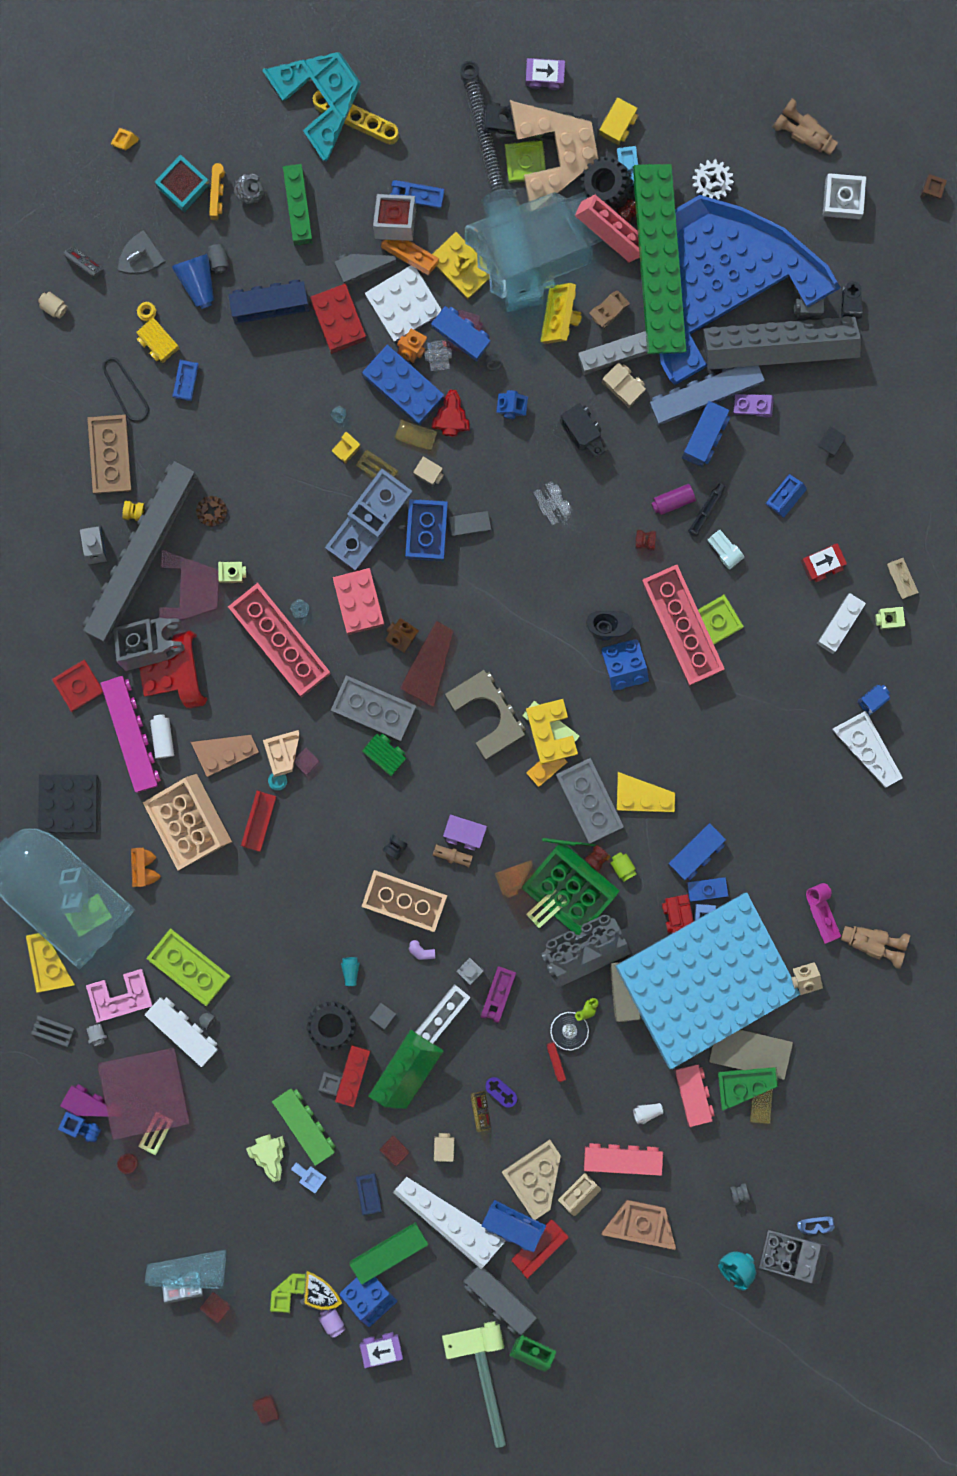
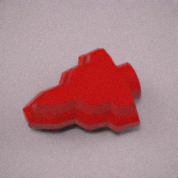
M449 390L444 398V406L438 409L437 417H434L431 428L442 430V435L456 437L458 436V431H469V420L465 418V411L460 407L461 399L457 390Z

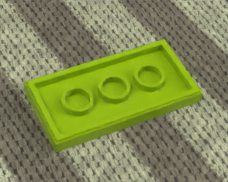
M171 928L146 958L206 1007L231 977Z

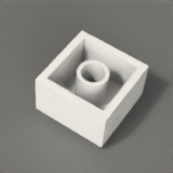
M828 174L825 180L823 216L861 219L864 210L866 177Z

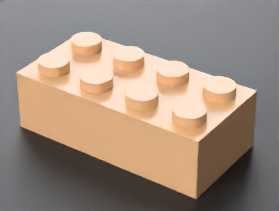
M374 870L361 907L435 932L447 895Z

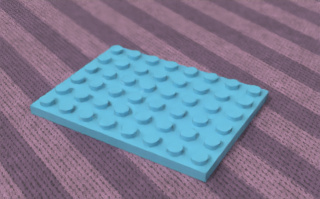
M743 893L615 966L669 1069L676 1067L800 995L798 989L794 988L791 976L748 893Z

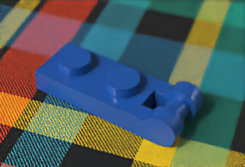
M397 180L392 181L391 187H393L390 195H401L400 189H406L405 195L415 196L416 205L441 209L444 189Z

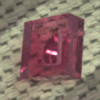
M307 748L294 761L306 775L320 762Z

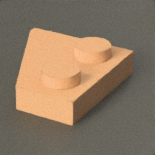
M299 730L263 740L274 777L293 771L300 736Z

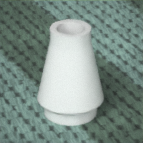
M660 1103L639 1105L633 1109V1114L638 1124H645L663 1114V1109Z

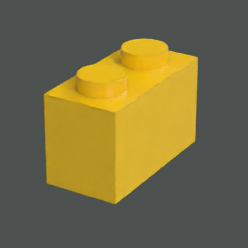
M617 97L599 130V135L616 145H619L621 141L624 142L629 134V131H627L630 124L634 125L638 118L636 114L637 107Z

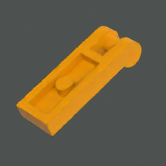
M216 163L212 167L211 220H219V214H222L223 203H220V196H223L224 184H221V178L224 177L225 171L220 163Z

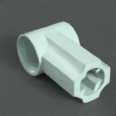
M721 530L714 533L707 540L719 554L722 563L729 570L745 558L739 548L734 544L732 545Z

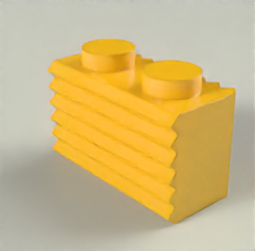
M151 318L136 332L139 336L137 341L143 347L148 346L151 350L149 354L156 362L160 360L164 363L180 349L177 343L154 318Z

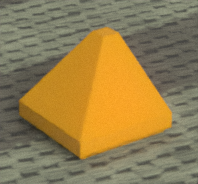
M119 128L111 145L127 150L138 142L140 138L130 131Z

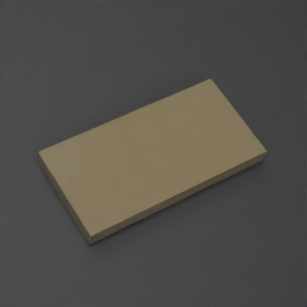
M738 1030L712 1045L709 1062L740 1070L777 1067L778 1078L784 1080L793 1042Z

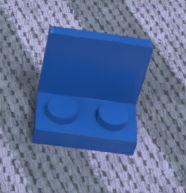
M376 1277L364 1284H361L358 1278H355L340 1292L343 1300L360 1321L368 1327L372 1326L398 1301L384 1288Z

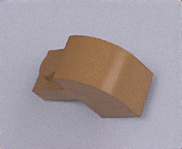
M617 290L611 293L600 305L593 308L589 314L595 323L605 328L630 303Z

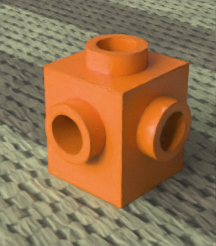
M410 328L405 337L401 336L399 339L397 353L404 360L414 363L417 357H422L426 349L424 345L427 337Z

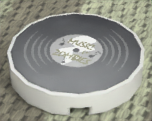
M565 1012L554 1019L551 1024L550 1033L552 1040L558 1047L564 1050H574L580 1048L586 1042L589 1028L585 1020L578 1021L575 1018V1012Z

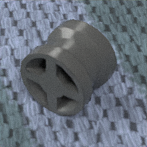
M745 1183L741 1184L740 1187H730L735 1206L741 1202H750Z

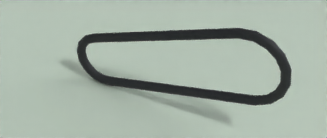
M113 357L107 358L103 362L102 369L124 413L132 421L143 420L149 411L147 402L120 361ZM114 360L118 363L145 404L146 412L141 418L134 419L127 413L105 369L108 361Z

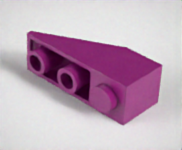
M80 1084L70 1087L60 1105L76 1116L121 1117L124 1114L120 1112L122 1108L113 1103L111 1105L103 1102L105 1100L98 1094L92 1096L87 1093L88 1089Z

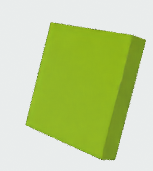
M543 140L505 144L509 183L525 181L524 175L546 170Z
M725 594L698 609L714 645L744 628Z

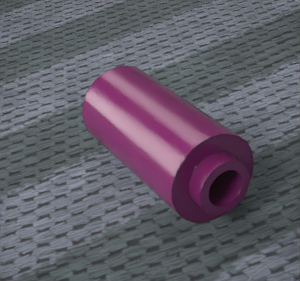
M688 483L654 497V502L651 504L654 512L659 513L661 516L695 502L696 498Z

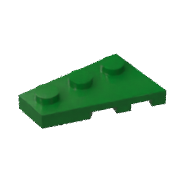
M777 1067L718 1072L722 1111L778 1087Z

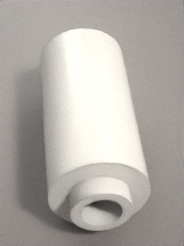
M165 715L153 716L154 719L150 720L155 759L173 757L174 749L170 720L165 718Z

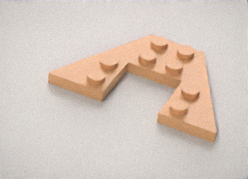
M510 100L517 139L554 131L560 167L524 175L530 212L534 213L583 173L584 169L589 168L587 166L589 163L594 164L593 160L598 159L592 122Z

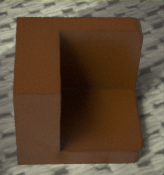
M929 174L925 180L920 197L924 198L925 195L940 200L947 180Z

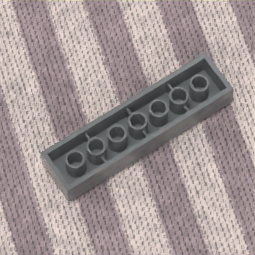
M846 316L833 319H808L805 321L770 322L767 324L732 325L729 327L703 329L704 352L708 369L860 358L861 337L855 317Z

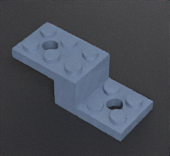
M381 469L347 513L348 518L326 545L325 549L356 571L390 527V521L413 491L384 469ZM384 490L391 493V498L387 501L380 498V494ZM348 540H356L357 547L355 549H348L346 546Z

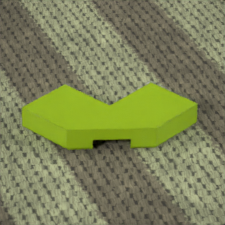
M292 1273L272 1291L270 1312L290 1313L291 1293L304 1294L305 1274Z

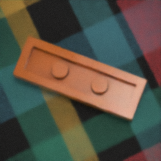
M385 239L381 243L382 249L427 275L439 264L438 257L410 241Z

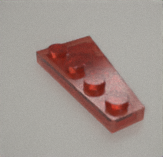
M435 621L399 688L434 707L444 662L448 653L453 633L452 629Z

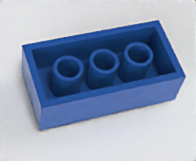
M386 345L362 372L363 378L418 426L444 400V394L389 345Z

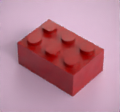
M346 284L310 297L331 354L367 341Z

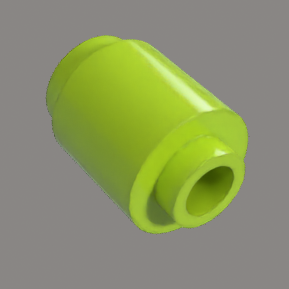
M620 852L612 857L613 862L610 864L619 879L622 878L623 882L637 874L635 872L636 868L627 853L623 855Z

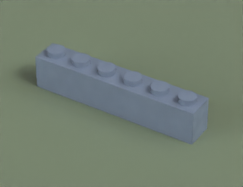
M759 366L725 368L722 370L723 373L707 375L704 377L705 380L701 382L697 380L692 381L684 389L678 387L669 391V395L663 397L661 394L653 397L649 407L657 426L706 407L708 401L716 403L763 384L765 380Z

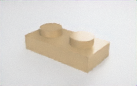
M904 558L887 564L902 599L918 593Z

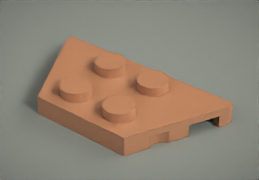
M626 1200L602 1231L604 1236L676 1249L666 1209L661 1206Z

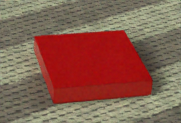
M85 659L52 679L71 712L104 693Z
M547 1043L546 1046L556 1078L559 1082L564 1081L566 1078L555 1043Z

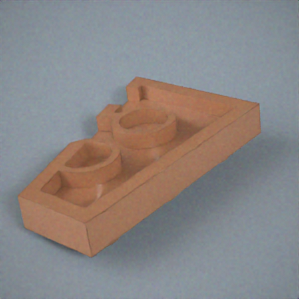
M251 735L191 742L207 777L259 753Z

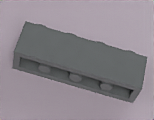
M476 1266L464 1279L466 1283L464 1287L471 1294L475 1292L480 1296L478 1300L486 1308L490 1306L494 1310V1316L500 1321L504 1319L508 1323L507 1328L512 1333L516 1334L518 1332L522 1335L537 1318L485 1267L481 1269L479 1266Z

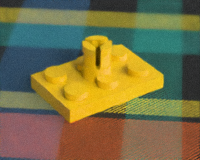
M457 232L432 254L439 258V264L436 267L467 299L495 275V271Z
M566 283L550 286L540 342L548 344L567 341L570 333L569 325H579L581 312L572 310L573 301L576 297V284Z

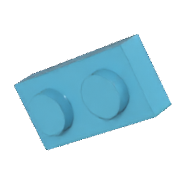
M636 146L617 148L618 161L628 168L627 171L631 172L632 176L630 179L633 180V184L630 186H634L633 166L638 165Z

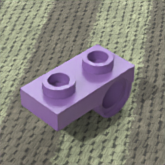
M735 394L734 414L772 417L774 396Z

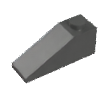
M344 254L335 261L343 284L346 285L396 264L395 256Z

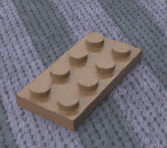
M126 414L88 417L93 494L132 491Z

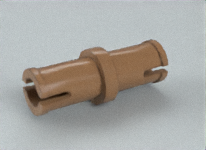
M438 844L435 845L432 855L449 860V863L455 862L467 867L470 866L473 857L472 855L458 852L455 848L449 849Z

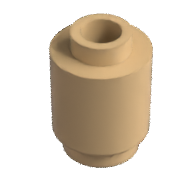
M51 292L43 293L38 300L40 303L39 308L54 318L60 319L68 308L63 300Z

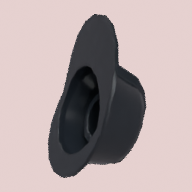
M595 611L587 617L586 624L595 638L607 641L613 637L628 633L632 629L633 622L628 614L621 611Z

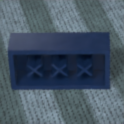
M300 280L289 281V284L285 285L274 283L268 288L256 286L252 287L250 291L239 289L232 291V294H228L232 318L235 324L310 311L304 281L300 282Z

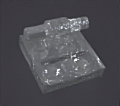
M552 481L545 484L544 491L549 498L547 500L540 489L533 492L539 502V508L543 515L547 516L552 526L559 522L553 510H556L563 523L570 519L572 509L567 500H562V491L558 484L554 485Z

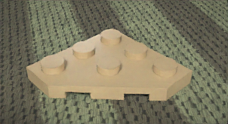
M550 1139L502 1171L534 1220L550 1210L561 1155Z

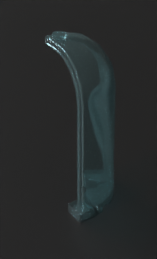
M24 828L14 833L10 838L4 837L1 840L0 897L78 969L82 968L95 955L96 951L112 938V934L135 911L126 900L66 845L50 833L36 828Z

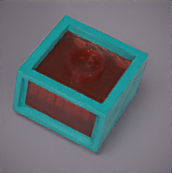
M181 154L155 181L156 187L184 213L210 186L209 180Z

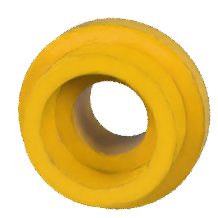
M143 302L138 306L137 314L141 320L149 321L156 316V308L150 302ZM145 309L150 310L148 315H145L143 312Z

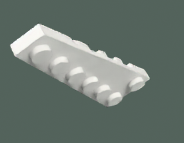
M408 1177L393 1192L481 1269L505 1243L503 1238L495 1233H489L485 1228L481 1227L480 1223Z

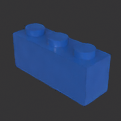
M444 306L431 323V328L477 362L491 344L490 336L483 330H480V332L474 328L475 325L467 318L463 320L459 317V312L453 307L447 308Z
M709 823L668 865L683 880L687 878L691 880L698 873L696 869L700 865L704 867L711 860L709 856L714 851L718 853L725 846L723 842L726 839Z
M494 1200L481 1227L485 1228L489 1233L502 1236L508 1242L520 1245L526 1251L534 1252L546 1225Z

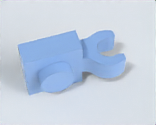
M295 1163L292 1167V1171L302 1177L299 1183L316 1193L326 1179V1176L312 1166L306 1170L298 1163Z

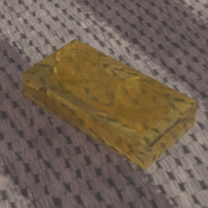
M401 420L395 439L431 451L437 432Z
M773 1089L752 1098L750 1122L770 1124Z

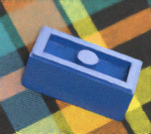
M789 474L768 499L766 505L784 518L807 488L803 482Z

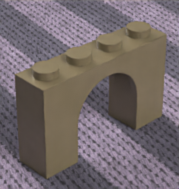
M483 670L446 693L445 697L455 712L477 699L489 700L497 706L501 717L498 727L491 734L475 743L484 759L487 760L524 737L525 734L523 732L526 729L520 720L517 722L513 717L516 713L511 705L506 706L503 701L505 696L500 688L496 690L493 683L495 680L490 672L486 673Z

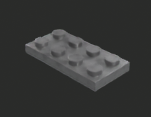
M346 675L331 711L401 741L416 705Z
M591 758L556 774L589 844L624 827Z

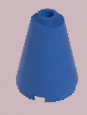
M205 254L173 265V271L195 306L200 305L201 309L211 306V301H214L208 255Z

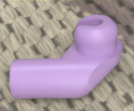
M413 940L410 942L409 951L418 960L435 959V949L424 950L418 941Z

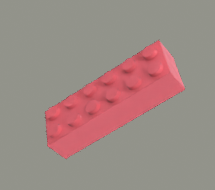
M676 564L643 579L642 584L688 685L691 686L724 671V666L678 565Z
M258 583L228 606L230 611L301 698L331 674Z

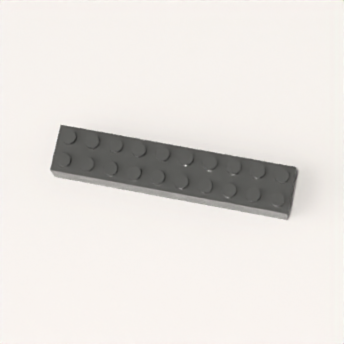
M175 461L172 465L169 464L164 473L166 475L163 482L160 481L155 489L157 494L154 499L150 498L146 506L148 510L145 516L142 514L138 520L137 525L139 527L137 531H133L128 539V542H130L127 549L124 548L122 550L118 566L115 565L111 570L110 576L112 577L109 583L105 582L101 589L103 594L100 600L96 599L92 606L93 613L90 617H86L82 625L85 633L107 645L114 634L113 628L118 627L198 478L194 471Z

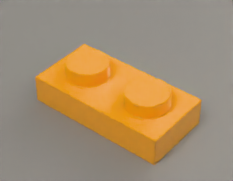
M564 758L541 765L539 761L526 774L540 787L561 769L567 761Z

